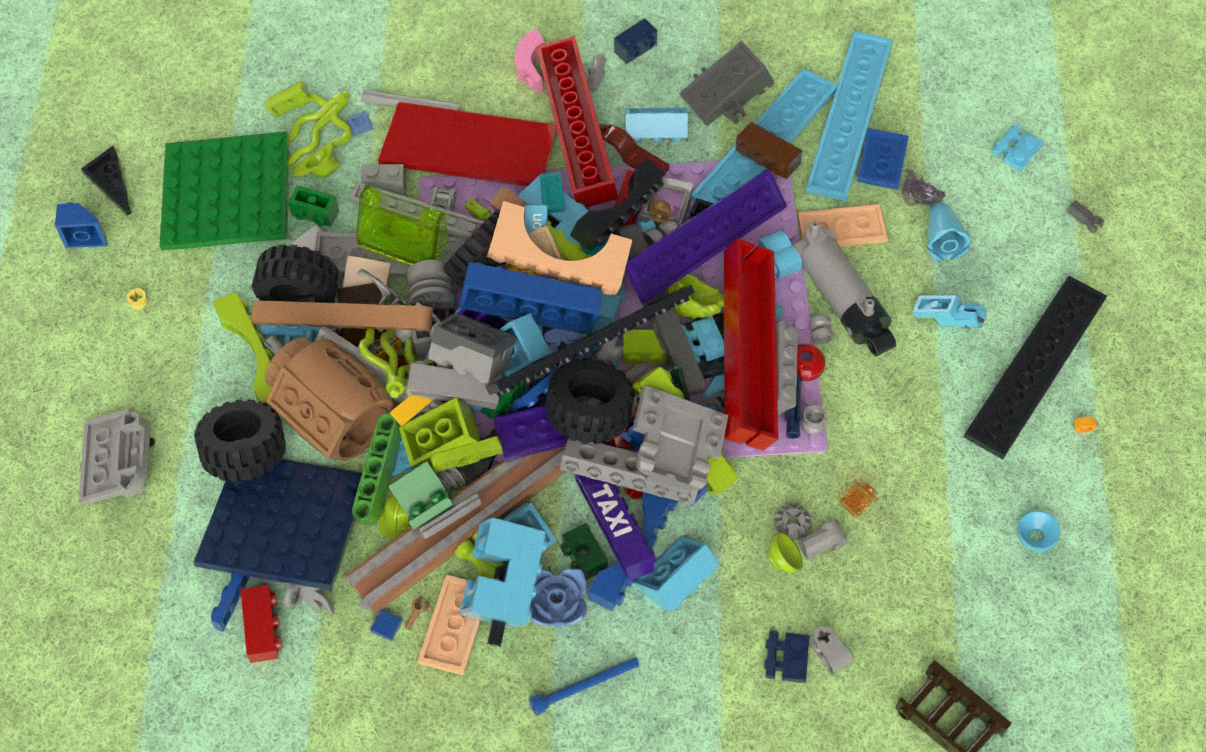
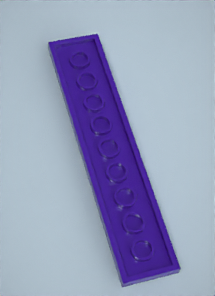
M769 169L750 179L627 260L625 273L641 304L648 302L729 247L737 238H742L787 207Z

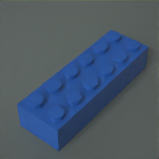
M469 262L462 287L459 308L514 320L531 313L538 325L590 335L599 315L602 290L592 286L573 284L569 281L563 282L549 277L534 276L526 272H515L503 267L496 268L479 262Z

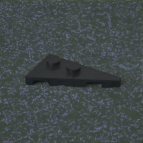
M111 146L82 167L81 171L128 216L131 214L126 189L116 150Z

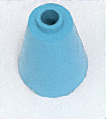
M944 203L934 205L929 213V254L939 261H944V257H951V261L962 257L970 248L969 234L949 205Z

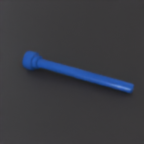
M633 658L547 696H544V694L540 696L539 694L529 698L530 705L537 716L544 713L550 704L639 666V662L636 658Z

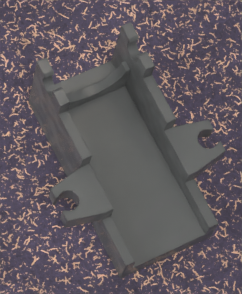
M741 40L708 69L702 67L701 71L703 73L700 76L695 73L693 75L695 80L679 94L703 120L706 126L710 125L721 114L736 124L739 122L735 117L737 113H741L742 117L746 116L742 106L755 95H762L765 92L763 89L766 86L772 87L775 82L766 66Z

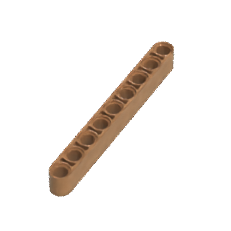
M253 301L251 323L277 326L431 331L433 308L407 305Z

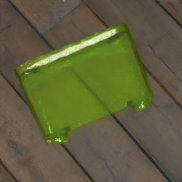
M365 185L359 198L356 240L359 247L409 266L420 261L438 260L449 239L445 213L435 209H426L417 220L380 207L379 205L382 200L380 191Z

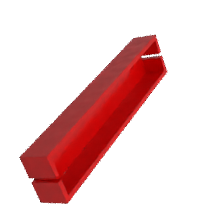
M737 238L724 250V411L728 415L725 439L739 444L746 442V446L764 451L778 440L774 251L761 246L753 249L754 244Z

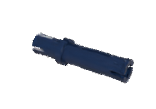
M798 374L796 406L785 412V420H787L786 437L790 439H797L801 435L800 421L803 418V414L800 411L802 377Z

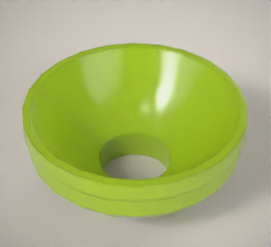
M782 532L772 537L767 554L773 566L777 570L787 573L801 570L803 566L802 557L793 540Z

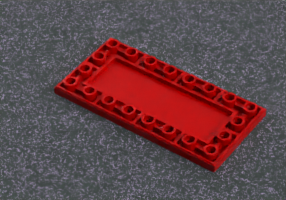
M398 102L378 158V164H403L404 168L410 170L528 187L540 174L546 173L557 128L555 124Z

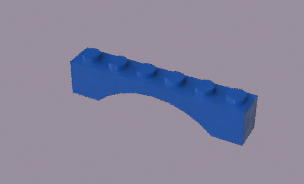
M646 492L642 495L644 514L642 531L646 537L647 548L651 547L653 549L658 539V536H656L658 530L665 528L668 522V517L666 516L669 511L673 512L678 501ZM617 562L611 567L598 572L588 589V600L613 612L616 605L621 606L626 595L624 593L626 587H631L635 579L628 581L620 564Z

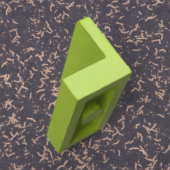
M300 81L270 96L264 104L266 109L276 118L310 101V97L305 83Z

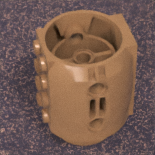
M300 337L290 341L276 353L265 372V381L272 388L266 402L281 415L301 438L330 459L347 461L364 452L370 447L378 418L382 414L390 413L398 405L391 399L385 386L377 377L353 356L329 339L312 342L305 337Z

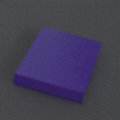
M545 405L493 418L495 430L502 445L504 461L566 446L568 436H562L557 432L558 428L554 429L549 423L550 420H548L545 413Z

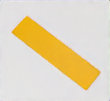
M409 396L393 409L390 414L402 426L434 399Z

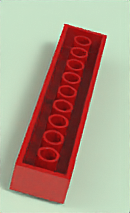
M575 36L536 46L575 202L581 203L585 207H590L619 199Z

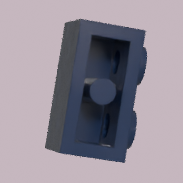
M642 19L614 37V53L626 64L630 63L657 45L658 30L648 20Z

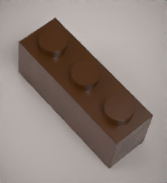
M750 122L736 138V151L785 179H788L801 165L803 150L753 122Z

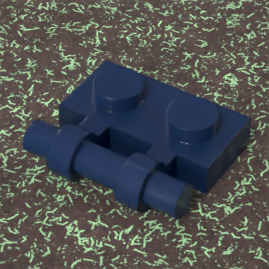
M769 631V637L765 645L767 649V659L764 660L765 677L774 679L775 671H782V681L806 683L809 635L786 633L784 642L778 640L777 631ZM777 651H784L783 662L776 660Z

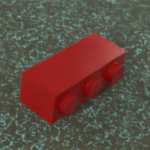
M269 585L240 589L246 654L250 663L279 659L278 651L282 650L281 637L276 635V628H280L279 616L274 614V607L278 606L276 592L272 593Z

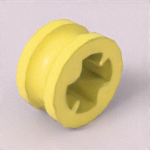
M140 288L132 289L127 294V301L133 309H142L148 303L145 291ZM137 296L141 297L138 299V302H134V299H136Z

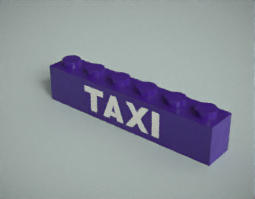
M574 474L575 481L627 580L631 581L654 572L653 561H656L655 553L651 547L647 548L646 537L642 530L638 531L636 528L637 521L633 514L628 513V505L625 498H620L618 495V486Z

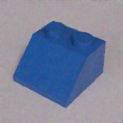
M71 202L57 204L55 227L65 248L108 246V241L99 220L79 203Z

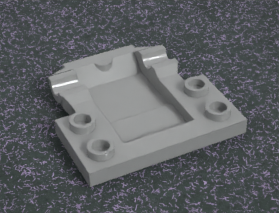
M647 385L644 386L641 391L633 430L645 434L637 455V469L646 475L645 481L685 495L691 493V491L702 489L708 482L706 476L711 467L707 458H720L728 415Z

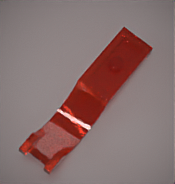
M599 124L603 141L611 144L627 165L635 169L645 159H648L666 173L669 170L668 163L638 146L629 133L615 125Z

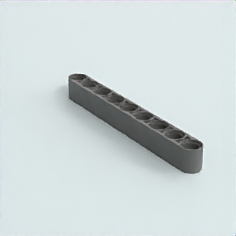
M638 223L619 227L615 232V235L632 240L629 251L631 253L630 258L648 247ZM664 290L648 302L642 303L645 307L667 296V290ZM674 307L670 311L650 320L651 326L662 351L665 350L666 352L663 355L677 388L683 393L684 397L705 392L704 378Z

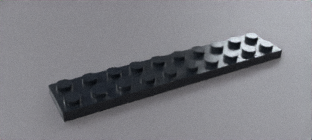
M1068 276L965 432L964 438L1003 460L1104 304L1107 295Z
M692 285L681 288L485 388L489 395L496 393L497 396L509 393L516 389L514 384L517 387L522 384L524 385L536 379L534 374L538 377L554 370V364L560 366L575 359L573 354L576 357L581 354L583 355L595 349L594 346L597 347L613 340L614 337L622 335L634 327L670 311L671 308L689 301L688 296L695 293Z

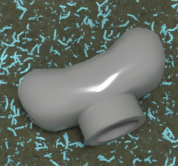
M618 336L605 344H601L599 350L592 356V360H603L608 365L611 361L619 363L623 353V346L618 345Z

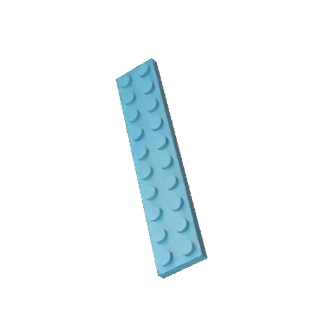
M854 31L808 180L807 193L844 202L847 201L893 40Z
M803 68L755 124L791 144L835 94L838 85ZM735 145L694 190L690 200L694 202L696 198L715 203L768 169L757 164L747 156L741 155L736 151Z

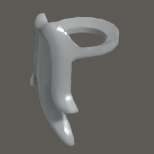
M292 583L287 589L284 597L286 608L293 609L301 601L313 604L317 610H320L323 603L327 611L331 615L334 614L330 599L319 588ZM294 594L296 601L291 604V597Z

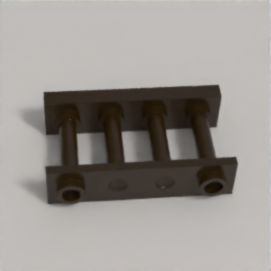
M935 660L928 666L925 673L928 676V681L909 702L901 697L895 707L901 718L913 722L947 752H979L993 734L1003 737L1012 724ZM940 686L947 692V696L932 714L926 718L916 708L935 687ZM960 702L966 707L967 712L946 735L935 724L954 703ZM974 718H979L985 723L986 728L971 746L964 750L955 740Z

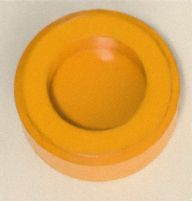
M1081 417L1073 422L1074 430L1078 433L1092 432L1097 429V421L1094 417Z

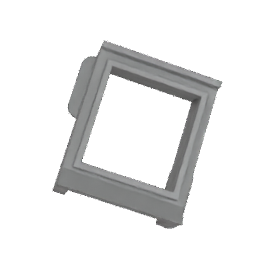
M664 177L662 181L664 183L663 189L684 193L678 217L666 216L663 219L662 217L658 218L656 213L648 212L655 194L653 192L651 199L646 204L643 202V207L639 214V222L653 220L657 230L658 226L667 220L674 221L678 227L685 223L691 202L690 197L693 192V183Z

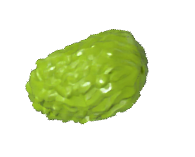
M692 274L686 275L666 289L669 295L681 288L692 285L695 293L688 296L690 300L674 307L676 314L680 317H687L693 320L708 316L712 317L716 313L718 314L724 306V298L719 289H714V287L705 284Z

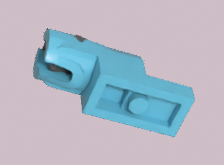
M957 295L919 296L912 311L915 318H935L941 327L982 328L984 319L987 316L984 306L975 303H962Z

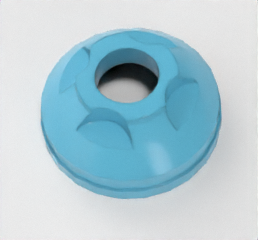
M1031 511L1020 519L1017 535L1020 542L1029 550L1044 552L1050 550L1058 542L1060 527L1056 519L1050 514L1043 511ZM1034 530L1039 531L1043 539L1039 542L1033 541L1029 536L1030 532Z

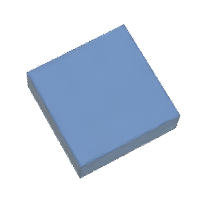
M365 111L346 118L354 136L373 130Z

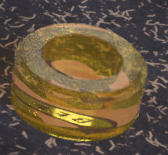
M657 200L650 205V216L653 220L663 222L669 219L671 206L668 202Z

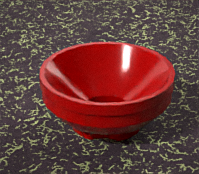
M798 344L797 374L802 377L801 381L807 382L819 378L825 369L824 354L814 345ZM808 352L813 356V359L804 361L800 355Z

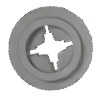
M788 503L785 507H780L779 511L775 514L774 523L778 532L785 533L791 539H797L806 535L810 530L811 516H809L807 509L801 508L799 504L790 505ZM788 516L791 518L798 517L797 524L793 522L787 525L789 522Z

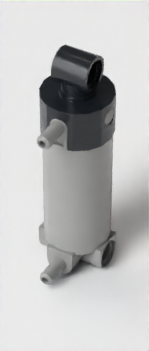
M811 222V227L806 230L805 238L792 244L803 261V267L839 317L841 324L855 344L867 343L870 352L875 357L895 348L896 340L888 329L892 322L891 317L839 247L837 237L829 227L821 230L819 222Z

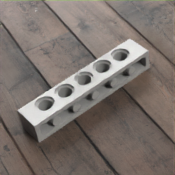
M568 439L562 456L560 470L659 497L694 505L698 492L691 491V493L685 495L645 481L646 475L637 469L638 453L602 443L594 444L593 442H588V444H583L579 440L572 441Z

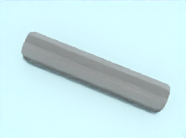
M473 493L420 526L419 531L425 539L434 535L482 504L481 498L477 493Z

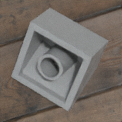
M362 165L361 183L405 196L406 177L404 165ZM362 207L363 213H376L375 210Z

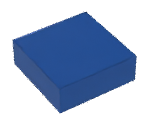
M381 609L370 631L392 641L403 620Z

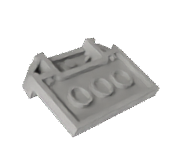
M124 409L85 421L79 503L87 505L119 495L129 498L145 490L150 441V423L148 420L129 409Z

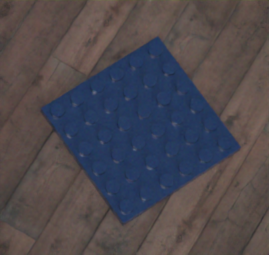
M281 460L278 465L275 464V468L272 471L265 472L262 477H254L250 481H225L194 559L195 567L332 591L356 520L352 514V508L362 473Z

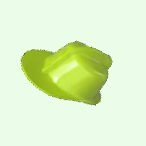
M332 144L325 145L316 153L298 163L292 171L293 176L300 177L310 174L315 178H323L333 173L339 167V162L332 154Z
M391 495L383 507L378 529L381 535L394 540L411 528V525L408 522L407 514L395 496Z

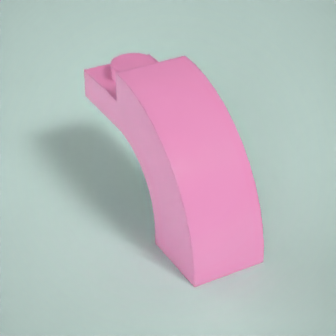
M537 29L526 34L520 40L515 50V72L519 83L525 81L529 89L532 88L535 94L543 91L542 78L533 66V63L539 58L536 46L546 44Z

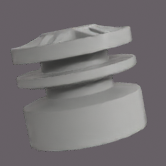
M425 260L415 263L408 268L406 276L410 306H415L418 302L424 306L432 307L435 315L447 312L454 306L453 281L444 272L445 262Z

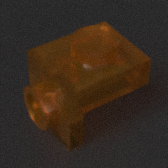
M857 482L839 503L857 518L872 502H876L879 498L875 495L876 490L867 482L865 484Z

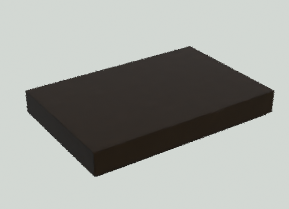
M375 283L337 289L338 303L379 305L382 298V293ZM342 328L344 339L354 346H359L360 341L365 338L367 329ZM374 329L375 336L373 344L380 343V337L382 333L377 329Z

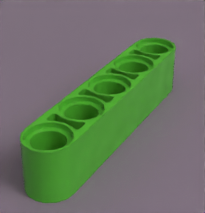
M390 413L382 414L377 420L352 508L353 516L367 526L376 524L380 518L402 439L399 430L401 425ZM393 423V426L388 429V426ZM387 444L386 449L382 451L383 446ZM381 466V469L375 473L376 469ZM375 487L374 492L369 495L371 489ZM369 509L368 514L363 517L364 512Z

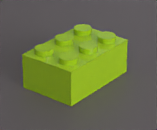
M457 397L399 427L412 468H416L425 461L432 467L431 455L481 441L470 406Z

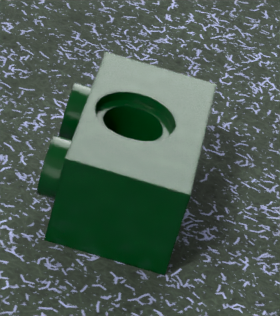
M587 523L562 534L560 548L564 556H569L572 560L571 568L582 570L585 580L596 576L599 571L608 568V560ZM580 551L588 552L586 556H580L577 553Z

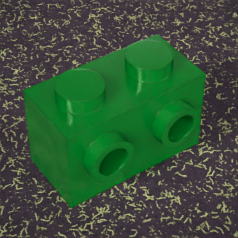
M296 186L289 200L292 216L299 220L314 222L320 226L331 227L339 212L336 196L301 186Z

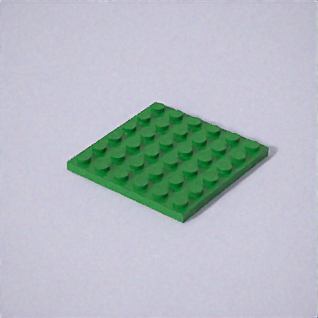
M288 132L165 143L159 244L161 250L287 239Z

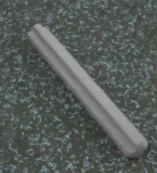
M364 90L362 94V101L397 107L398 102L461 111L460 105L455 103Z

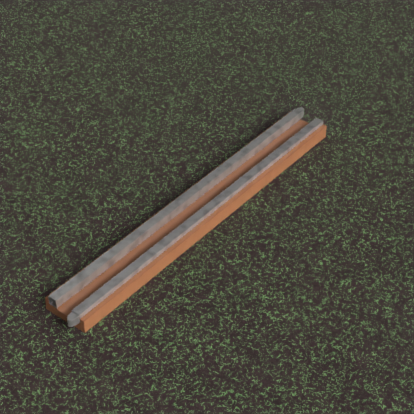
M646 364L632 365L624 371L625 378L628 377L631 383L634 384L642 378L646 371ZM633 385L635 396L629 424L633 423V420L636 418L640 395ZM588 397L581 402L593 406L604 404L592 397ZM566 446L508 461L503 459L452 497L453 505L444 511L473 493H477L481 498L482 504L427 539L421 535L419 527L414 530L412 527L346 574L347 581L363 599L359 604L360 610L370 608L376 614L453 557L457 547L464 541L471 540L473 542V535L478 531L481 522L490 518L501 520L567 471L560 470Z

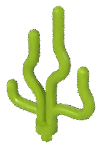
M344 90L341 94L337 92L329 101L317 94L308 93L310 101L317 103L322 108L318 112L307 113L296 119L291 132L288 134L289 144L299 135L304 123L319 121L312 128L310 144L299 148L289 157L288 169L302 156L313 152L318 147L320 131L331 120L344 131V134L339 138L331 140L328 144H332L334 149L349 141L352 136V129L338 116L339 112L348 105L347 99L351 96L348 91ZM308 102L300 105L299 107L305 106Z
M368 328L365 338L359 343V352L365 360L385 372L387 376L386 391L391 397L397 398L403 393L404 388L407 387L408 379L405 378V374H409L411 363L416 362L413 355V339L407 338L404 344V357L408 365L401 366L397 370L398 355L389 343V340L395 334V330H386L380 337V345L389 357L388 364L369 351L368 347L373 344L375 331L373 328Z

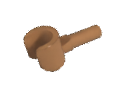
M422 598L413 600V612L405 625L407 629L410 630L420 612L427 611L430 608L429 601L424 602L422 608H420Z

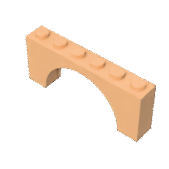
M503 201L487 257L499 263L512 264L519 269L535 271L542 276L549 275L563 282L569 281L582 286H592L596 289H601L605 295H617L621 287L632 244L631 239L611 234L604 248L594 256L578 261L560 260L541 251L530 239L524 224L525 207Z

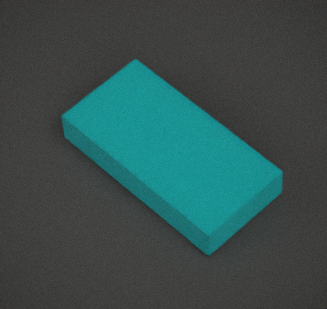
M561 172L540 174L543 205L548 206V213L565 212Z

